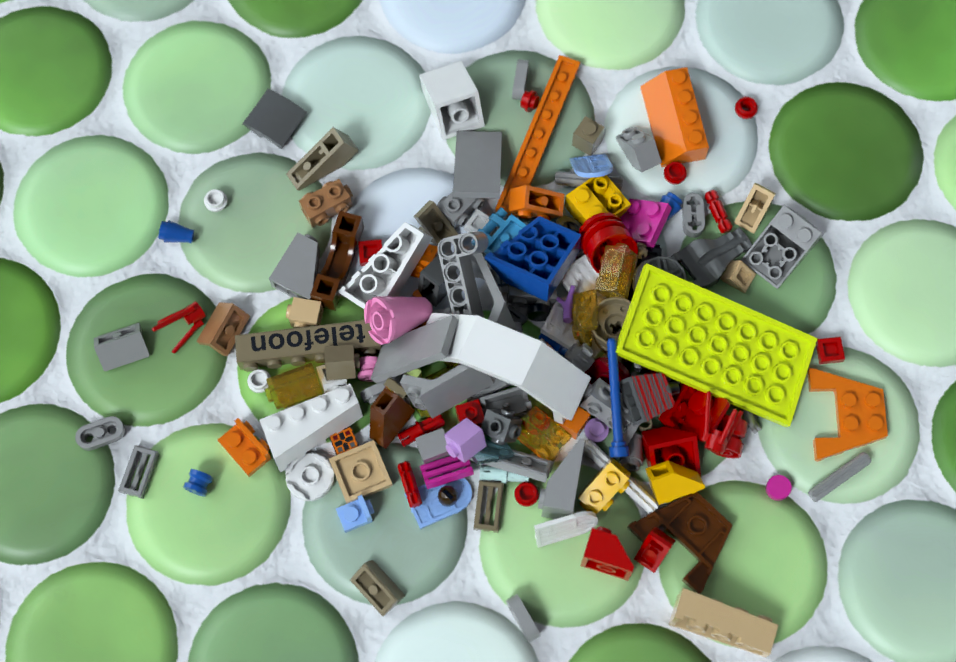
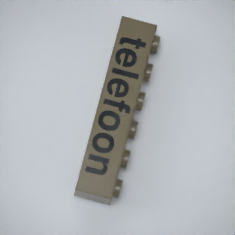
M365 320L235 335L237 364L240 370L244 369L247 372L258 370L260 367L277 369L285 364L301 366L310 361L325 363L324 347L353 344L354 354L366 357L376 356L377 353H380L381 345L370 336L368 331L372 329L369 323L365 324Z

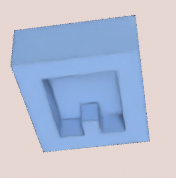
M362 495L357 496L358 500L336 508L345 533L373 522L371 514L375 512L369 499L364 501Z

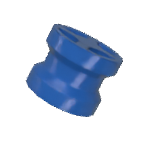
M191 469L189 472L190 478L188 482L184 483L183 488L193 494L206 497L208 492L207 486L212 483L214 478L202 471Z

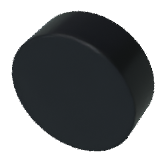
M543 303L532 304L527 308V317L532 321H546L551 307Z

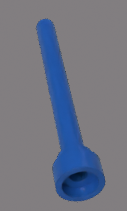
M610 338L607 341L613 442H611V447H609V456L626 457L629 456V446H626V441H623L618 354L616 353L617 341L614 338Z

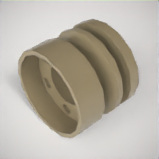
M607 298L598 303L592 311L590 318L592 334L596 345L605 354H608V339L614 338L617 341L621 331L618 330L622 329L631 303L625 298Z

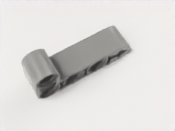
M481 231L451 236L442 239L438 243V255L452 314L477 315L484 318L470 255L481 253L488 247V238ZM472 238L475 240V248L471 244ZM451 244L454 245V253L451 251ZM457 267H458L459 270H460V275H459V276H458L457 273H456V268H457ZM462 290L465 293V300L462 298Z

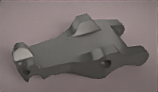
M738 227L735 231L729 232L717 239H696L670 258L683 265L694 280L691 283L702 288L712 287L718 283L729 263L741 254L746 253L752 246V242L744 231Z

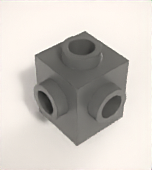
M507 408L487 409L481 429L483 434L492 437V442L505 445L506 443L516 442L522 431L521 424L523 419L515 416L516 412Z

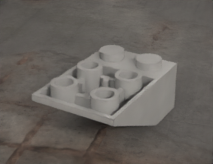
M783 205L741 261L778 289L810 253L824 233L790 207Z

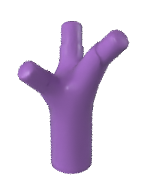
M571 285L565 301L560 297L556 298V301L563 307L564 323L572 322L573 306L577 303L576 300H573L574 285Z

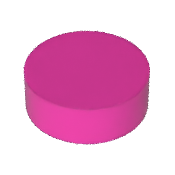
M775 475L768 480L765 489L771 499L781 501L789 496L792 486L785 476Z

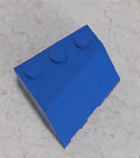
M539 216L522 228L517 236L510 241L506 240L503 242L498 250L488 253L484 259L506 284L548 302L580 252L582 234Z

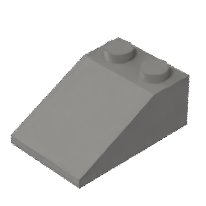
M580 438L547 481L546 489L541 488L538 509H542L541 517L557 519L573 514L585 439Z

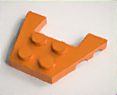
M814 368L808 369L809 392H834L838 438H814L815 461H821L827 457L842 454L845 451L877 442L888 436L883 389Z

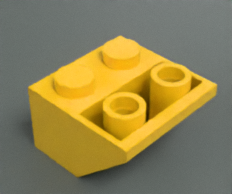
M605 175L592 177L568 193L565 197L564 207L574 219L583 225L587 219L602 212L613 213L620 218L629 209L631 203L611 179Z

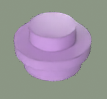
M594 418L586 423L584 433L587 439L593 442H602L607 438L609 428L604 422Z

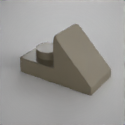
M429 200L414 215V218L420 224L418 229L433 237L431 242L436 246L444 238L459 235L433 201Z

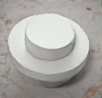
M210 190L204 198V204L209 211L219 212L226 207L227 197L220 190Z
M258 369L250 373L247 383L253 392L263 393L270 388L272 379L267 371Z

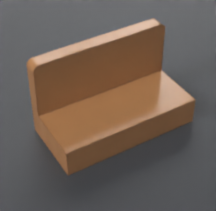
M219 302L197 339V343L210 346L222 356H228L235 344V335L241 334L250 315L233 303Z

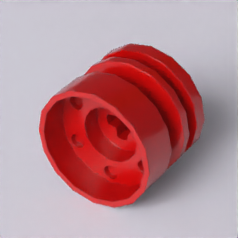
M602 212L587 219L580 227L579 234H582L580 247L597 273L604 276H613L624 272L636 260L638 253L637 243L619 216L613 213Z

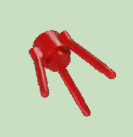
M195 301L184 309L157 322L158 325L154 326L152 331L155 332L181 318L188 325L193 323L192 328L173 348L172 353L175 354L192 334L204 325L202 319L206 315Z
M708 391L706 393L704 433L701 440L706 442L705 449L723 454L729 439L743 415V411L740 410L738 412L737 409L732 411L723 432L713 429L712 433H709L711 392Z

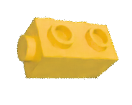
M612 457L580 492L578 496L580 505L586 511H593L596 515L601 509L605 512L614 502L612 497L617 492L622 494L630 485L628 480L631 473Z

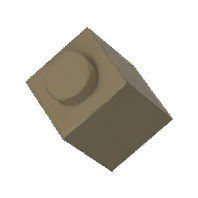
M585 116L573 133L572 146L589 156L593 155L603 140L605 127Z
M353 344L324 347L327 381L356 378L355 368H360L359 354H354Z

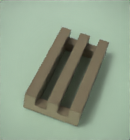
M479 480L474 530L498 533L504 483ZM485 486L488 487L484 524H479L483 488ZM493 488H498L494 525H489Z

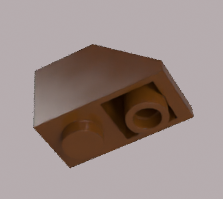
M387 388L383 389L370 406V439L385 449L415 411L399 395Z

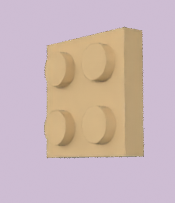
M374 440L329 458L347 504L358 500L357 496L359 495L365 498L393 486Z

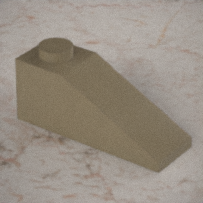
M332 127L286 175L295 188L300 191L344 166L359 150L347 134Z

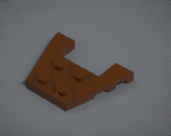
M696 492L688 494L668 504V506L630 523L627 528L642 543H644L654 527L659 528L662 526L699 561L682 581L691 590L701 594L733 525Z

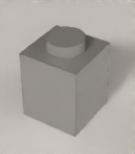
M443 428L415 438L423 464L451 456L446 450L447 443Z

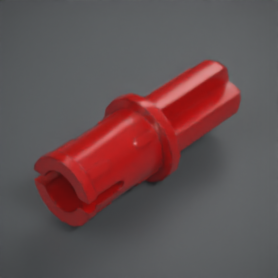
M441 414L433 419L430 416L419 423L416 421L415 425L397 435L405 448L416 441V437L435 431L444 426L445 422Z

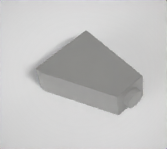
M297 232L269 277L273 288L291 297L312 300L310 294L318 274L320 258L319 245L313 236L308 234L304 236Z

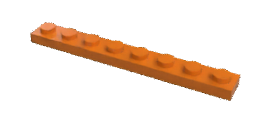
M559 55L495 208L496 212L501 207L508 213L507 216L512 214L518 218V214L509 212L510 189L523 185L531 186L579 70V61Z

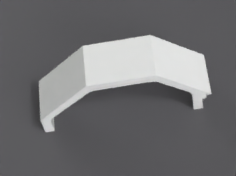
M431 313L426 325L451 315L458 319L447 358L439 361L460 363L517 386L551 409L555 422L563 424L565 419L572 421L591 377L542 341L477 315Z

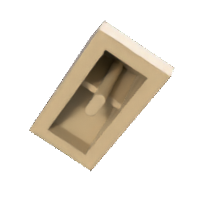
M754 183L734 223L755 233L769 210L776 193Z

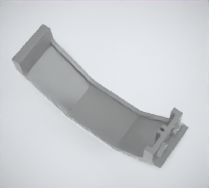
M482 253L470 255L474 276L486 281L494 299V305L488 320L514 330L516 325ZM460 364L433 380L403 374L400 384L413 406L420 410L427 409L433 419L491 386L496 378Z

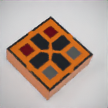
M351 426L329 437L336 455L359 446Z

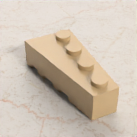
M685 588L680 591L676 598L669 622L671 626L765 658L771 654L778 625L772 623L773 620L769 617L762 615L754 616L745 609L731 607L721 601L708 598Z

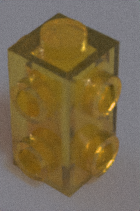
M616 243L615 246H605L595 290L606 299L612 297L628 299L637 260V254L628 245Z
M312 363L266 379L269 388L264 389L269 403L274 401L276 409L289 408L296 402L310 400L322 393Z

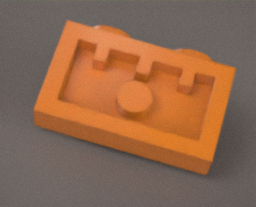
M237 418L234 420L236 425L222 435L218 442L250 477L272 459L268 452L270 447L262 438L260 440L256 439L253 435L256 431L248 421L242 423Z

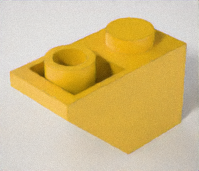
M665 461L645 469L658 505L672 502L674 499L705 489V485L698 472L674 462Z

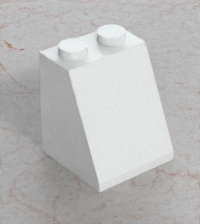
M462 61L419 75L424 96L442 140L455 137L457 131H472L485 126L478 90Z

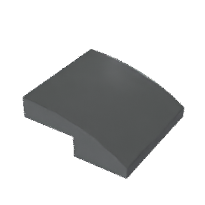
M267 89L242 124L260 138L261 136L265 137L281 149L307 114V111L284 96Z

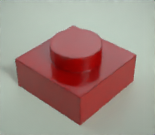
M382 239L358 241L360 266H365L369 262L368 260L382 249Z
M841 337L817 339L816 349L819 365L844 362L845 356Z

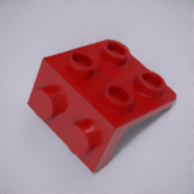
M680 382V393L673 396L674 406L661 413L658 419L666 427L696 433L697 440L702 441L705 414L696 415L688 407L689 398L699 390ZM712 396L713 406L710 413L709 433H712L713 429H717L730 407V402L727 399Z

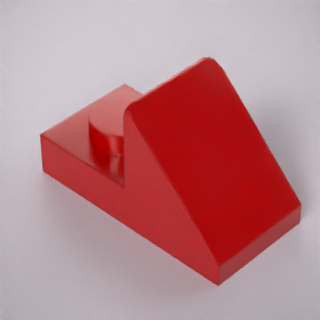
M654 527L648 534L634 560L655 573L675 543V540Z

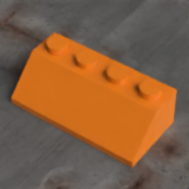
M687 67L664 71L641 85L640 89L651 131L662 162L660 163L661 167H666L672 162L683 164L705 160L709 146Z

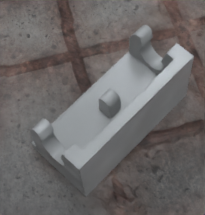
M514 387L479 398L484 417L487 409L501 408L515 411V416L519 418L527 416L532 409L528 393L519 387Z

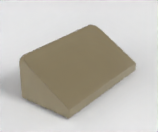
M373 560L364 563L350 579L382 616H385L405 597L404 593Z

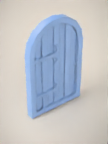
M606 153L570 158V163L575 173L581 177H600L613 172V165Z
M465 478L428 490L426 484L418 487L422 505L411 508V512L420 529L458 514L467 508L471 502V485ZM444 486L454 487L458 494L457 502L449 507L443 506L438 500V492ZM446 490L443 491L450 500L453 498Z

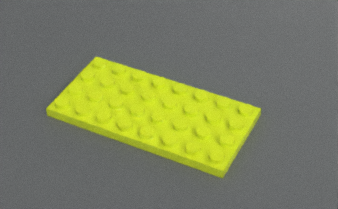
M647 263L641 271L618 337L616 353L622 358L657 373H663L665 376L704 393L710 391L711 396L727 399L730 404L781 426L790 427L818 338Z

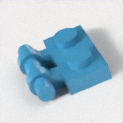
M500 207L496 213L491 214L488 218V223L482 230H478L483 232L488 238V247L483 253L487 255L498 250L503 242L506 240L510 241L517 236L518 232L526 224L512 214L506 221L503 220L508 213ZM496 227H499V229H498V230L494 233V235L491 237V236H490L491 232H492ZM474 239L471 241V244H472L473 246H475V240H474Z

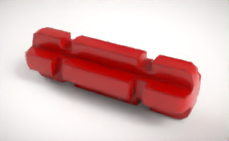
M711 190L705 193V200L707 204H710L709 209L715 222L719 224V231L722 234L729 232L733 227L731 221L727 219L728 215L721 200L718 199L720 197L717 191Z
M410 462L399 463L397 467L409 506L411 508L422 505V500Z

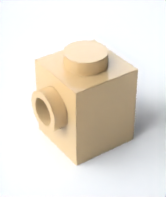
M293 297L292 305L288 304L286 310V318L289 319L291 327L301 328L320 325L324 311L322 302Z

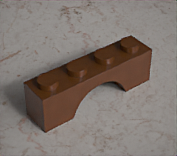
M339 211L332 231V242L323 270L317 274L310 294L312 300L322 302L323 308L336 311L341 297L338 291L345 285L358 247V241H360L364 230L362 216Z

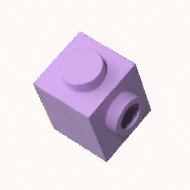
M465 418L444 434L447 452L453 458L457 457L464 463L486 447L483 430L468 418Z

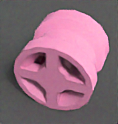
M366 356L359 358L360 372L358 373V379L360 381L374 382L370 378L378 357Z

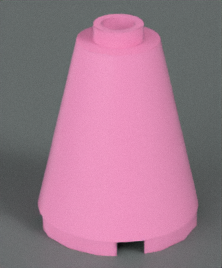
M376 296L366 302L364 309L365 324H370L372 330L368 332L375 342L380 345L388 344L428 321L433 312V307L425 297Z

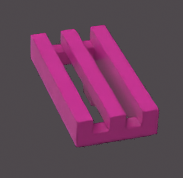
M452 456L420 466L427 490L474 475L469 460L464 463L457 457L453 458ZM466 467V468H464V469H461V470L452 472L453 470H457V469ZM443 474L442 476H439V477H436V478H433V479H430V480H429V478H432V477H435V476H438V475Z

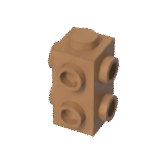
M338 179L334 182H327L321 189L315 192L305 194L299 200L301 211L313 228L317 225H324L330 218L339 214V211L347 212L352 207L351 197H353V194L348 185L343 186Z

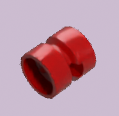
M725 415L716 430L723 432L730 416ZM740 419L724 453H712L726 458H740L744 446L741 439L746 436L748 423Z

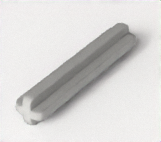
M557 171L555 173L556 185L578 187L590 179L578 176L574 172ZM608 176L616 187L621 190L622 177Z
M862 452L810 489L808 492L810 498L814 502H818L871 463V458L867 453Z

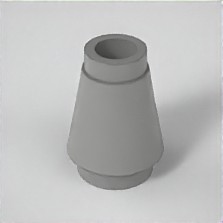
M634 433L627 445L629 446V456L619 457L620 464L632 472L638 471L640 466L643 465L642 436Z

